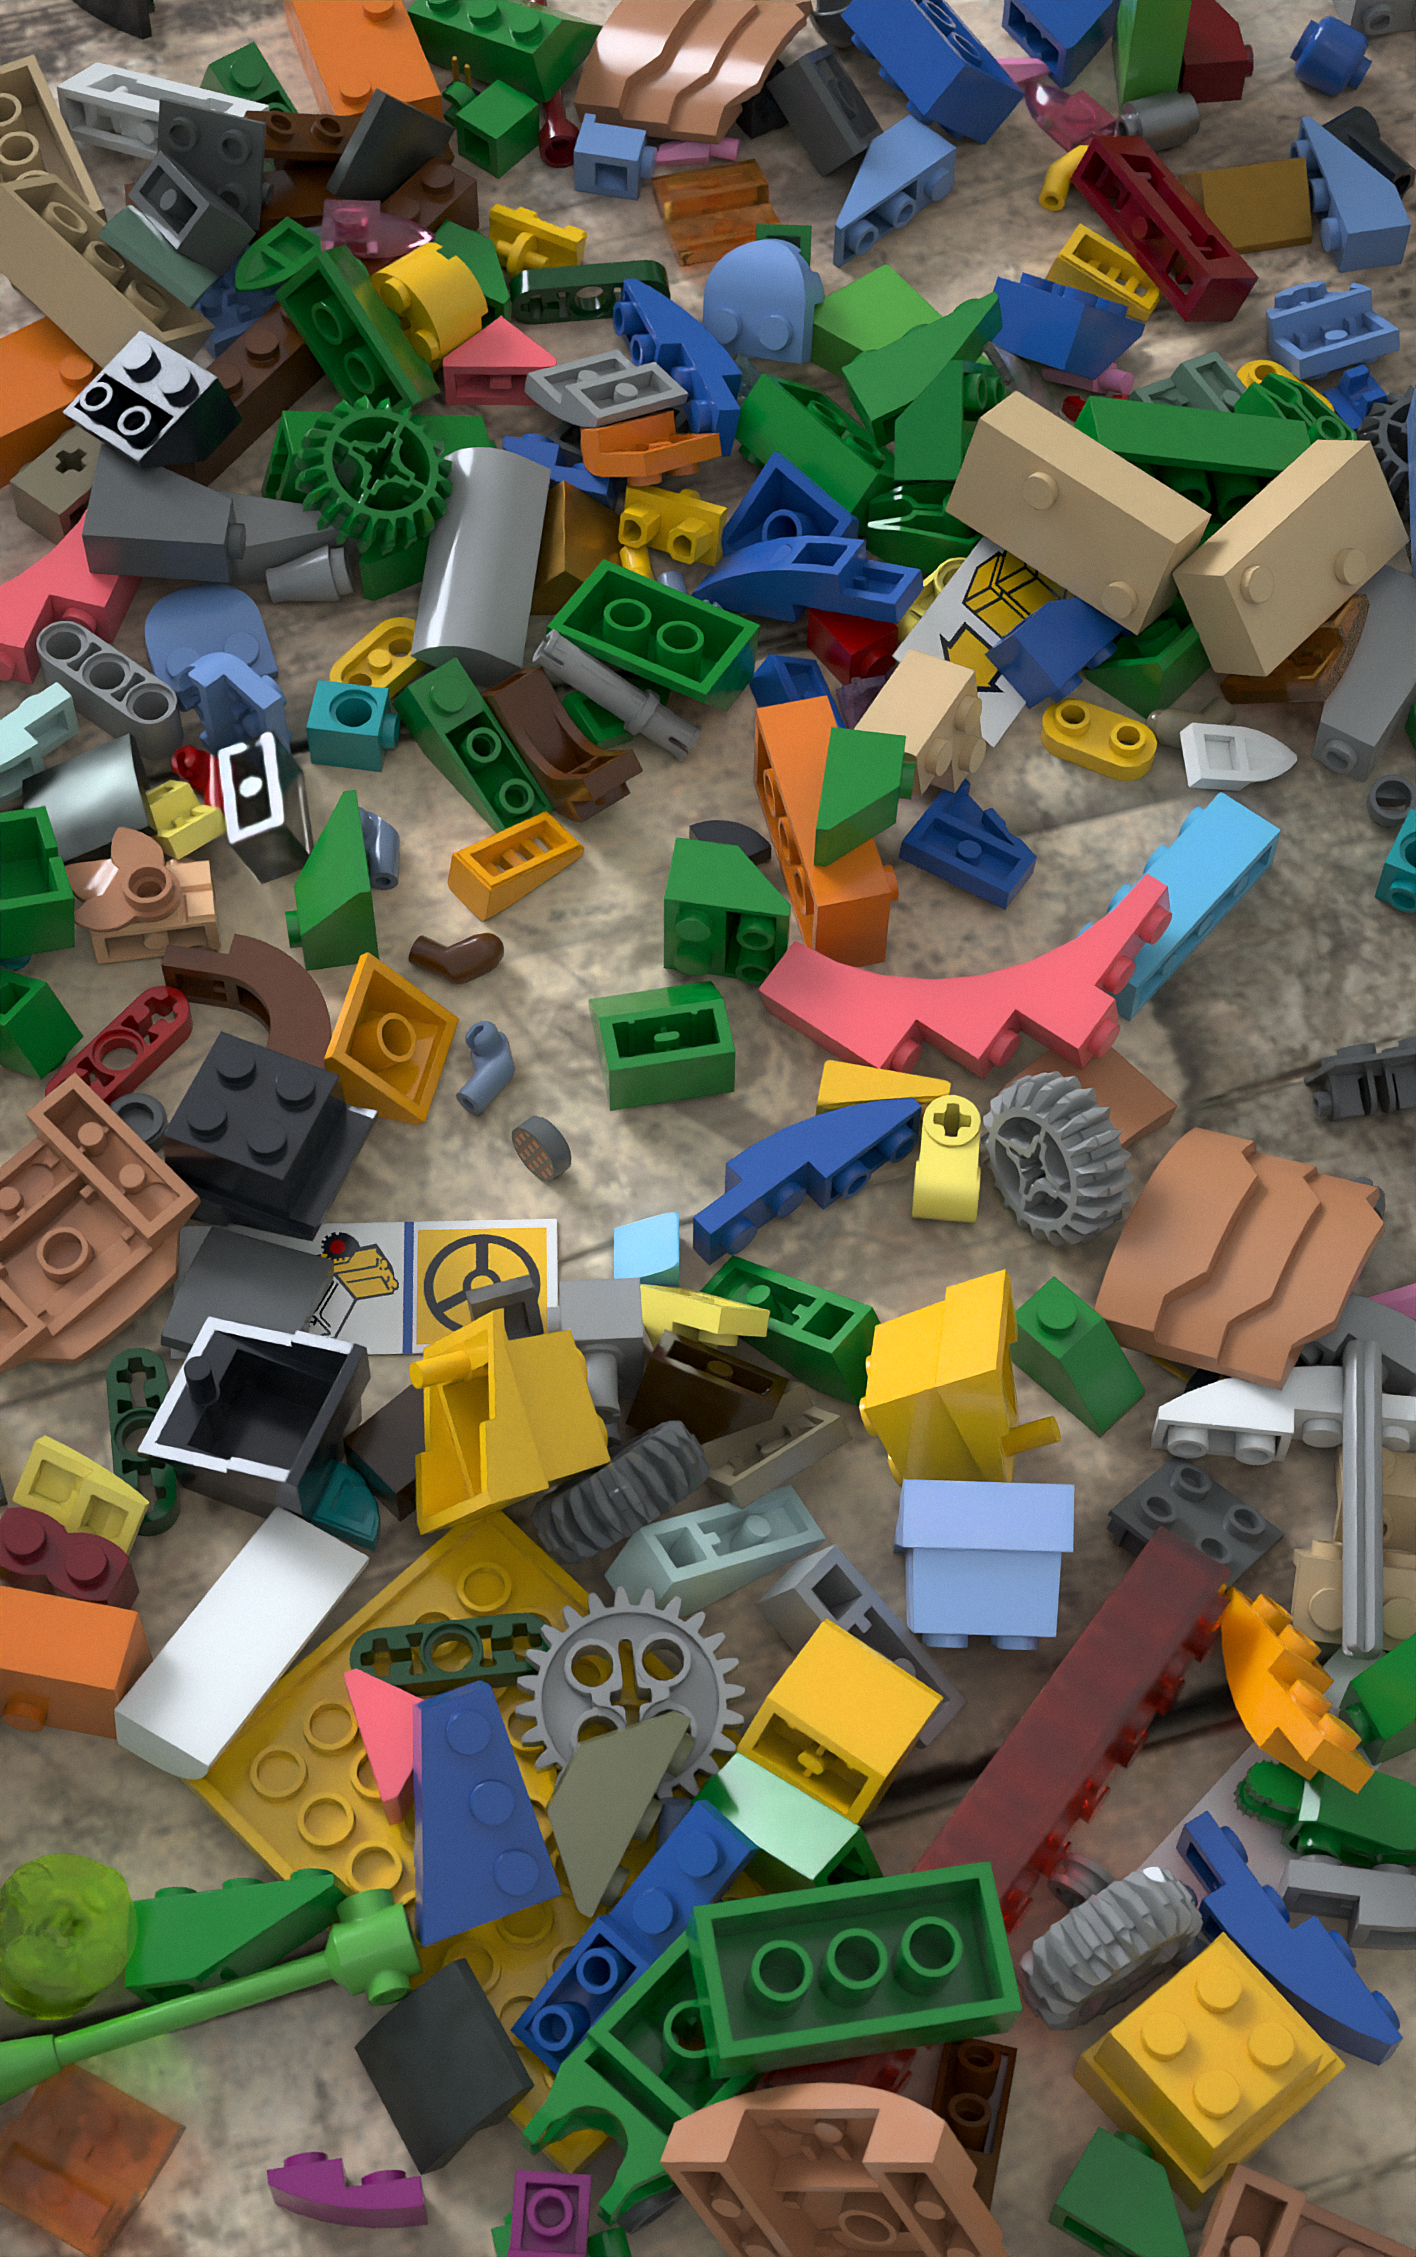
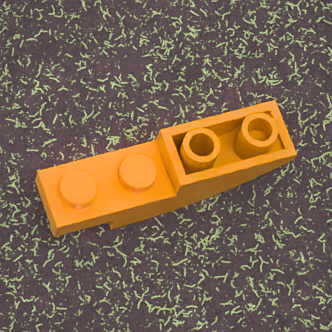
M1231 1586L1223 1595L1222 1653L1227 1681L1234 1704L1247 1731L1261 1750L1309 1781L1320 1770L1358 1794L1375 1771L1356 1750V1747L1362 1741L1359 1735L1342 1720L1328 1712L1332 1704L1323 1695L1334 1680L1316 1660L1321 1649L1308 1636L1290 1625L1294 1618L1273 1599L1260 1593L1254 1601Z

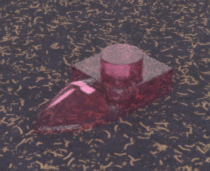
M1032 82L1025 84V102L1031 117L1067 153L1079 145H1090L1094 136L1115 135L1116 119L1083 89L1071 95L1066 91L1044 84Z
M324 201L321 232L322 252L346 244L355 258L395 257L410 253L425 243L436 241V234L426 227L394 214L381 213L380 201Z

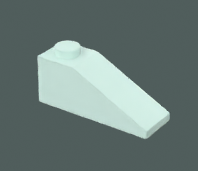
M788 1485L770 1491L743 1509L727 1502L646 1525L633 1533L604 1576L615 1594L617 1587H624L630 1605L640 1604L647 1587L653 1588L656 1609L664 1611L668 1603L675 1596L680 1597L681 1608L678 1618L697 1612L819 1547L826 1537L793 1487Z

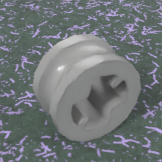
M1070 1852L1067 1853L1062 1861V1865L1065 1868L1064 1873L1053 1874L1048 1880L1047 1886L1053 1895L1071 1910L1087 1901L1092 1894H1098L1116 1880L1110 1873L1091 1859L1081 1854Z

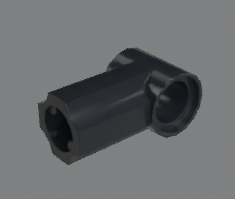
M1355 106L1322 125L1329 133L1396 186L1401 200L1407 190L1414 185L1416 169L1380 139L1379 126L1368 110Z

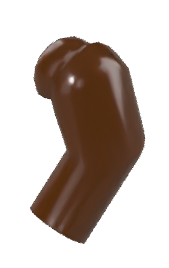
M488 932L470 936L449 947L421 935L414 942L408 959L409 963L453 984H465L494 970L504 956V945L498 936Z

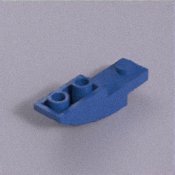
M635 278L624 279L621 300L615 303L612 318L615 333L624 340L630 351L632 363L637 367L656 362L688 393L686 403L680 405L688 418L692 434L719 433L721 457L730 456L741 411L736 401L742 372L719 341L698 320L678 304Z
M797 536L759 542L727 555L715 564L694 590L692 596L702 601L709 600L710 604L717 602L726 611L753 614L778 621L796 623L808 607L827 612L844 613L870 618L875 621L898 624L924 587L921 569L868 560L865 540L835 536Z
M914 1098L879 1100L847 1106L816 1115L786 1127L752 1145L726 1163L725 1194L693 1217V1249L710 1266L726 1253L734 1255L742 1251L754 1239L758 1229L775 1216L784 1218L790 1215L803 1202L806 1193L823 1210L841 1196L844 1199L853 1197L864 1188L874 1171L888 1161L891 1163L901 1161L914 1149L919 1140L918 1133L922 1106Z
M708 1800L696 1801L608 1915L597 1917L510 2030L557 2075L560 2065L587 2038V2032L686 1930L693 1907L724 1902L721 1898L760 1848Z
M1208 1810L1184 1824L1176 1849L1208 1894V1896L1202 1899L1198 1908L1203 1921L1200 1931L1208 1941L1212 1943L1224 1932L1311 2028L1327 2043L1377 2066L1389 2060L1403 2039L1398 2032L1400 2028L1398 2016L1389 2001L1378 1991L1370 1992L1354 1970L1356 1968L1354 1954L1344 1938L1335 1930L1327 1932L1316 1915L1296 1928L1291 1929L1288 1925L1290 1922L1288 1909L1279 1894L1267 1884L1261 1887L1246 1865L1248 1856L1238 1836L1228 1826L1224 1825L1220 1828Z

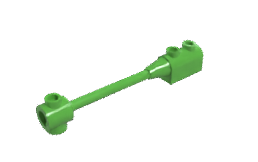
M372 1889L354 1894L338 1904L336 1910L340 1922L331 1925L324 1951L59 2037L51 2034L0 2042V2106L60 2073L66 2065L331 1979L336 1981L352 1996L366 1992L369 2004L372 2006H384L401 2001L412 1993L409 1978L424 1973L403 1902L396 1904L393 1892L389 1889Z

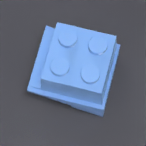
M904 1479L900 1496V1511L894 1536L893 1553H905L907 1627L914 1633H922V1643H926V1646L967 1648L968 1635H991V1645H996V1648L1038 1650L1039 1637H1056L1062 1552H1073L1074 1485Z

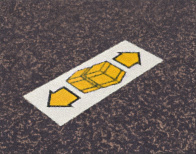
M983 536L892 657L900 663L911 648L975 670L978 698L982 700L980 716L982 738L994 748L1026 702L985 654L1019 622L1047 602L1077 596Z

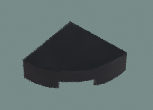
M709 820L689 826V839L739 846L755 865L771 859L772 846L761 834L748 826L726 820Z

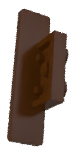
M247 110L243 116L244 118L266 123L264 158H274L272 163L276 171L336 166L361 117L256 110ZM447 144L440 160L452 165L455 156L449 144Z

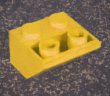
M827 1618L821 1623L768 1694L735 1749L734 1754L739 1752L860 1826L876 1810L944 1697Z

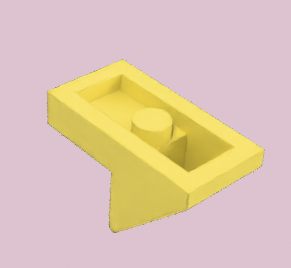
M640 1284L642 1323L653 1350L665 1329L716 1350L718 1345L737 1346L739 1335L766 1337L770 1315L769 1310L683 1287Z

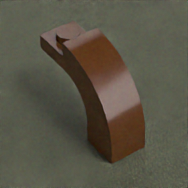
M543 667L520 669L480 693L553 806L554 811L571 821L582 823L631 794L626 781L643 772L633 749L608 751L597 747L588 740L567 714Z
M234 934L229 954L219 953L212 948L200 945L188 948L167 944L161 964L166 986L180 990L186 996L188 1002L233 1009L253 1017L269 1033L266 1048L325 1070L324 1058L332 1038L330 1015L318 985L295 959L264 941L239 934Z

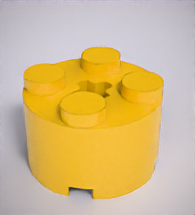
M430 242L419 246L376 272L370 278L371 284L386 307L393 310L398 316L402 325V332L417 355L429 364L434 373L443 367V358L482 330L481 317L488 313V308L483 291L467 265L457 256L448 260L437 252L443 246Z

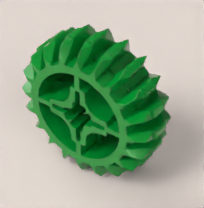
M366 395L357 399L353 407L343 400L335 405L331 413L326 411L321 413L313 424L314 428L308 429L301 440V448L303 450H300L295 458L294 468L301 471L295 481V490L308 493L303 502V512L319 511L321 513L317 521L318 531L327 529L330 525L338 530L336 534L337 545L344 544L349 537L356 539L359 554L367 552L373 542L382 556L390 553L396 544L405 551L414 545L417 537L421 539L428 537L435 528V521L445 515L447 503L443 499L450 497L453 492L454 483L446 479L452 471L453 461L439 457L445 449V440H429L427 438V434L431 430L430 421L420 423L418 426L410 421L412 417L411 406L404 408L400 414L392 412L389 397L381 400L376 409L373 408ZM358 441L376 443V445H366ZM377 462H380L381 467L376 475L378 479L372 488L368 490L367 484L372 477L370 472H372ZM339 481L345 485L348 493L343 489ZM383 506L392 511L377 510L370 507Z

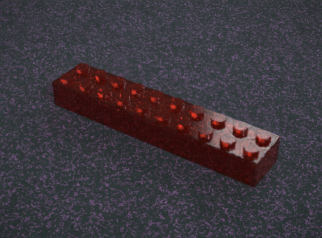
M1160 1525L910 1873L991 1861L1005 1931L1011 1936L1019 1927L1034 1902L1030 1895L1040 1879L1039 1874L1041 1873L1050 1879L1058 1871L1064 1857L1073 1846L1069 1839L1078 1826L1080 1819L1090 1824L1111 1792V1788L1107 1785L1115 1774L1118 1765L1126 1770L1132 1765L1149 1737V1734L1145 1731L1156 1712L1162 1716L1169 1712L1186 1684V1681L1182 1678L1193 1659L1201 1664L1215 1646L1222 1633L1219 1625L1232 1604V1601L1224 1596L1232 1571ZM936 2044L927 2045L923 2047L931 2051ZM918 2047L767 2071L756 2086L755 2091L793 2084L841 2083L871 2087L901 2096L913 2075L909 2068L917 2055Z

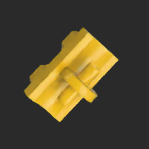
M497 203L490 209L488 218L490 232L488 239L493 241L501 266L506 267V273L509 278L513 279L518 273L529 269L581 264L587 241L586 231L571 225L561 228L541 220L536 212L523 207L513 210Z
M651 485L626 486L624 511L620 515L618 540L620 544L637 549L646 545L647 547L667 552L673 560L691 565L697 561L714 567L722 559L721 540L728 508L702 501L697 491L688 488L683 489L678 494Z

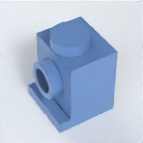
M585 113L574 148L575 191L638 201L644 179H653L657 161V148L647 146V131L596 123L595 114Z

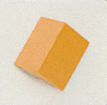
M367 952L360 955L324 1058L325 1070L340 1075L346 1104L378 1111V1117L413 1125L425 1123L459 1018L371 953Z

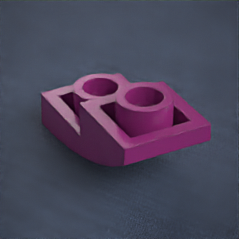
M323 2152L296 2154L283 2161L284 2167L267 2170L268 2186L274 2203L296 2214L323 2222L352 2227L404 2228L428 2225L421 2176L406 2178V2172L402 2170H384L364 2176L361 2179L362 2185L348 2187L347 2174L342 2158L329 2160L328 2154Z
M516 2170L510 2248L507 2251V2257H586L593 2175Z

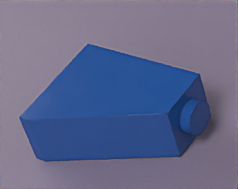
M1004 0L1002 28L1031 58H1037L1044 62L1051 70L1048 76L1060 89H1064L1072 84L1113 36L1121 0Z

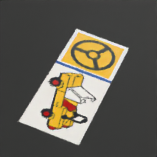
M557 1219L324 1223L319 1228L313 1242L240 1225L214 1226L334 1260L333 1281L310 1319L309 1333L356 1343L366 1347L368 1355L423 1354V1349L472 1322L466 1291L529 1274L535 1286L544 1334L548 1333L547 1307H558ZM183 1226L180 1230L178 1279L174 1282L173 1303L194 1257L212 1226ZM171 1348L170 1359H186L189 1353Z

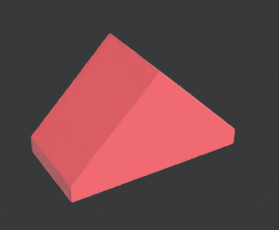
M501 316L443 358L446 405H538L524 392L527 373L556 366V358Z
M350 1670L343 1673L385 1814L389 1826L405 1819L415 1801L413 1797V1704L424 1700L361 1670Z

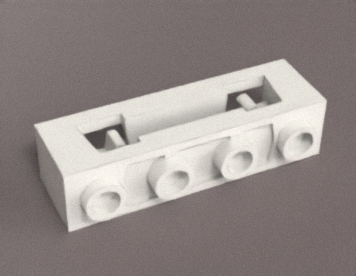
M98 62L56 86L60 113L73 140L152 161L157 155L159 102L161 98L243 117L247 110L269 111V105ZM114 128L115 133H121L122 135L119 136L106 131ZM264 158V163L272 158Z

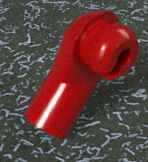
M185 745L177 749L171 759L172 771L179 776L182 782L189 783L194 791L204 796V805L219 807L227 823H231L235 817L234 778L230 767L210 753L198 750L194 746Z

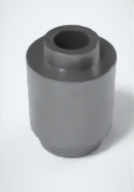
M1175 90L1127 102L1122 107L1121 116H1118L1116 119L1117 136H1142L1154 152L1186 143L1189 136L1196 135L1200 128L1199 111L1194 98L1188 92L1179 94Z

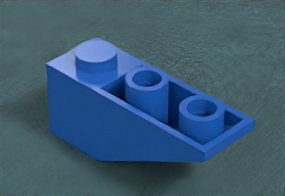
M1079 597L1047 602L1023 619L997 642L985 656L1025 700V705L1028 709H1031L1047 697H1050L1056 704L1068 696L1083 682L1077 674L1079 670L1085 665L1090 671L1095 669L1118 649L1112 641L1113 638L1119 633L1124 638H1127L1133 632Z

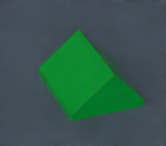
M1175 598L1173 604L1138 635L1132 633L1127 638H1124L1119 633L1112 640L1118 649L1095 669L1090 671L1085 666L1082 672L1088 681L1147 720L1150 713L1154 710L1169 708L1212 665L1183 599Z

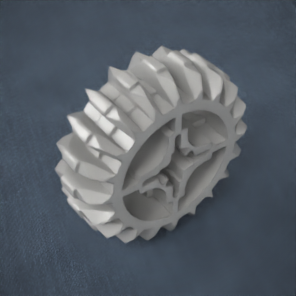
M1058 1071L1051 1073L1043 1072L1033 1077L1028 1075L1012 1082V1086L1004 1089L999 1096L990 1100L991 1111L983 1116L984 1125L988 1132L980 1138L982 1144L989 1151V1157L983 1163L993 1171L996 1181L992 1187L999 1188L1004 1196V1210L1013 1209L1017 1214V1224L1020 1228L1031 1227L1032 1234L1037 1241L1048 1239L1057 1247L1063 1244L1073 1245L1080 1241L1082 1243L1100 1236L1101 1232L1111 1228L1115 1222L1123 1218L1122 1208L1131 1202L1130 1193L1126 1187L1134 1181L1132 1173L1125 1167V1161L1131 1156V1153L1122 1148L1119 1135L1123 1130L1115 1129L1109 1119L1111 1108L1100 1107L1097 1104L1094 1088L1082 1089L1081 1083L1076 1076L1064 1078Z
M1149 1867L1141 1872H1132L1121 1881H1113L1106 1889L1098 1894H1092L1087 1901L1076 1908H1072L1068 1915L1059 1922L1052 1924L1050 1930L1044 1936L1034 1941L1032 1949L1023 1954L1015 1972L1017 1984L1022 1990L1023 1999L1036 2017L1040 2016L1049 2030H1072L1077 2025H1086L1100 2014L1105 2015L1117 2004L1125 2003L1138 1990L1146 1988L1151 1980L1164 1973L1165 1969L1172 1962L1182 1957L1183 1950L1194 1943L1203 1925L1202 1915L1195 1906L1194 1897L1181 1880L1177 1881L1168 1868Z

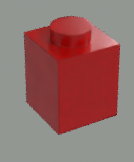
M810 608L808 613L807 647L849 692L866 681H876L882 678L895 665L896 660L892 655L897 650L899 628L891 622H880L870 618Z

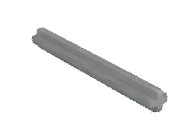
M1355 1339L1347 1342L1346 1349L1343 1352V1652L1350 1659L1374 1660L1379 1657L1383 1649L1382 1348L1373 1340L1362 1341Z

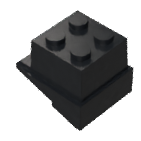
M221 1031L163 1133L165 1163L201 1200V1203L189 1219L227 1227L229 1223L313 1242L378 1119V1111L346 1104L340 1075Z
M208 1316L137 1450L138 1457L174 1466L185 1489L265 1519L270 1516L277 1506H280L311 1524V1518L338 1463L342 1462L345 1456L343 1439L358 1428L362 1421L361 1396L371 1378L367 1348L356 1343L296 1330L293 1335Z

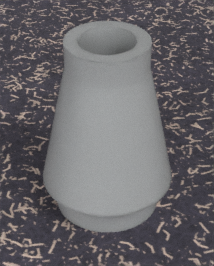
M328 544L278 567L266 569L268 590L273 603L283 601H342L343 595L355 593L356 589L353 568L346 547L333 549Z

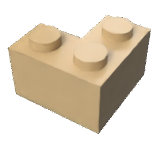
M910 648L854 728V730L906 736L904 761L916 762L913 794L922 796L930 784L956 793L968 773H975L981 766L986 753V740L982 738L980 716L982 700L978 698L975 670Z

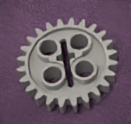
M621 1586L617 1587L613 1607L605 1608L595 1592L590 1593L588 1597L589 1615L583 1618L570 1606L566 1605L563 1607L562 1616L567 1628L563 1633L554 1627L544 1624L541 1628V1636L550 1648L548 1653L527 1649L525 1654V1660L528 1664L539 1671L538 1676L527 1675L517 1679V1689L535 1697L534 1701L526 1702L516 1707V1719L536 1722L534 1728L521 1736L523 1747L543 1746L545 1749L534 1764L536 1773L546 1772L557 1767L560 1774L557 1777L555 1789L578 1744L577 1739L584 1729L592 1725H604L612 1731L626 1727V1714L623 1706H612L611 1703L620 1701L623 1685L618 1645L622 1641H628L632 1646L636 1698L649 1701V1703L641 1705L637 1723L677 1711L692 1719L687 1728V1734L696 1738L693 1748L678 1776L675 1777L665 1772L652 1798L659 1801L661 1798L673 1797L672 1791L678 1788L685 1796L693 1800L699 1793L698 1784L694 1776L699 1773L709 1779L720 1771L717 1763L711 1758L712 1753L722 1756H733L736 1745L721 1733L722 1730L740 1729L744 1723V1716L726 1709L727 1704L735 1703L743 1699L745 1695V1687L736 1684H725L724 1681L725 1678L738 1669L739 1661L737 1658L717 1660L715 1654L724 1644L726 1636L721 1632L703 1639L699 1633L706 1616L704 1612L700 1611L684 1622L678 1618L681 1608L680 1597L675 1596L668 1603L664 1611L656 1609L653 1588L647 1587L640 1604L630 1605L628 1595L624 1587ZM653 1650H669L679 1658L682 1670L673 1679L666 1681L656 1680L644 1670L642 1663L644 1657ZM596 1655L606 1660L610 1665L612 1674L609 1680L602 1685L596 1687L585 1686L579 1683L573 1676L572 1667L574 1663L581 1657Z

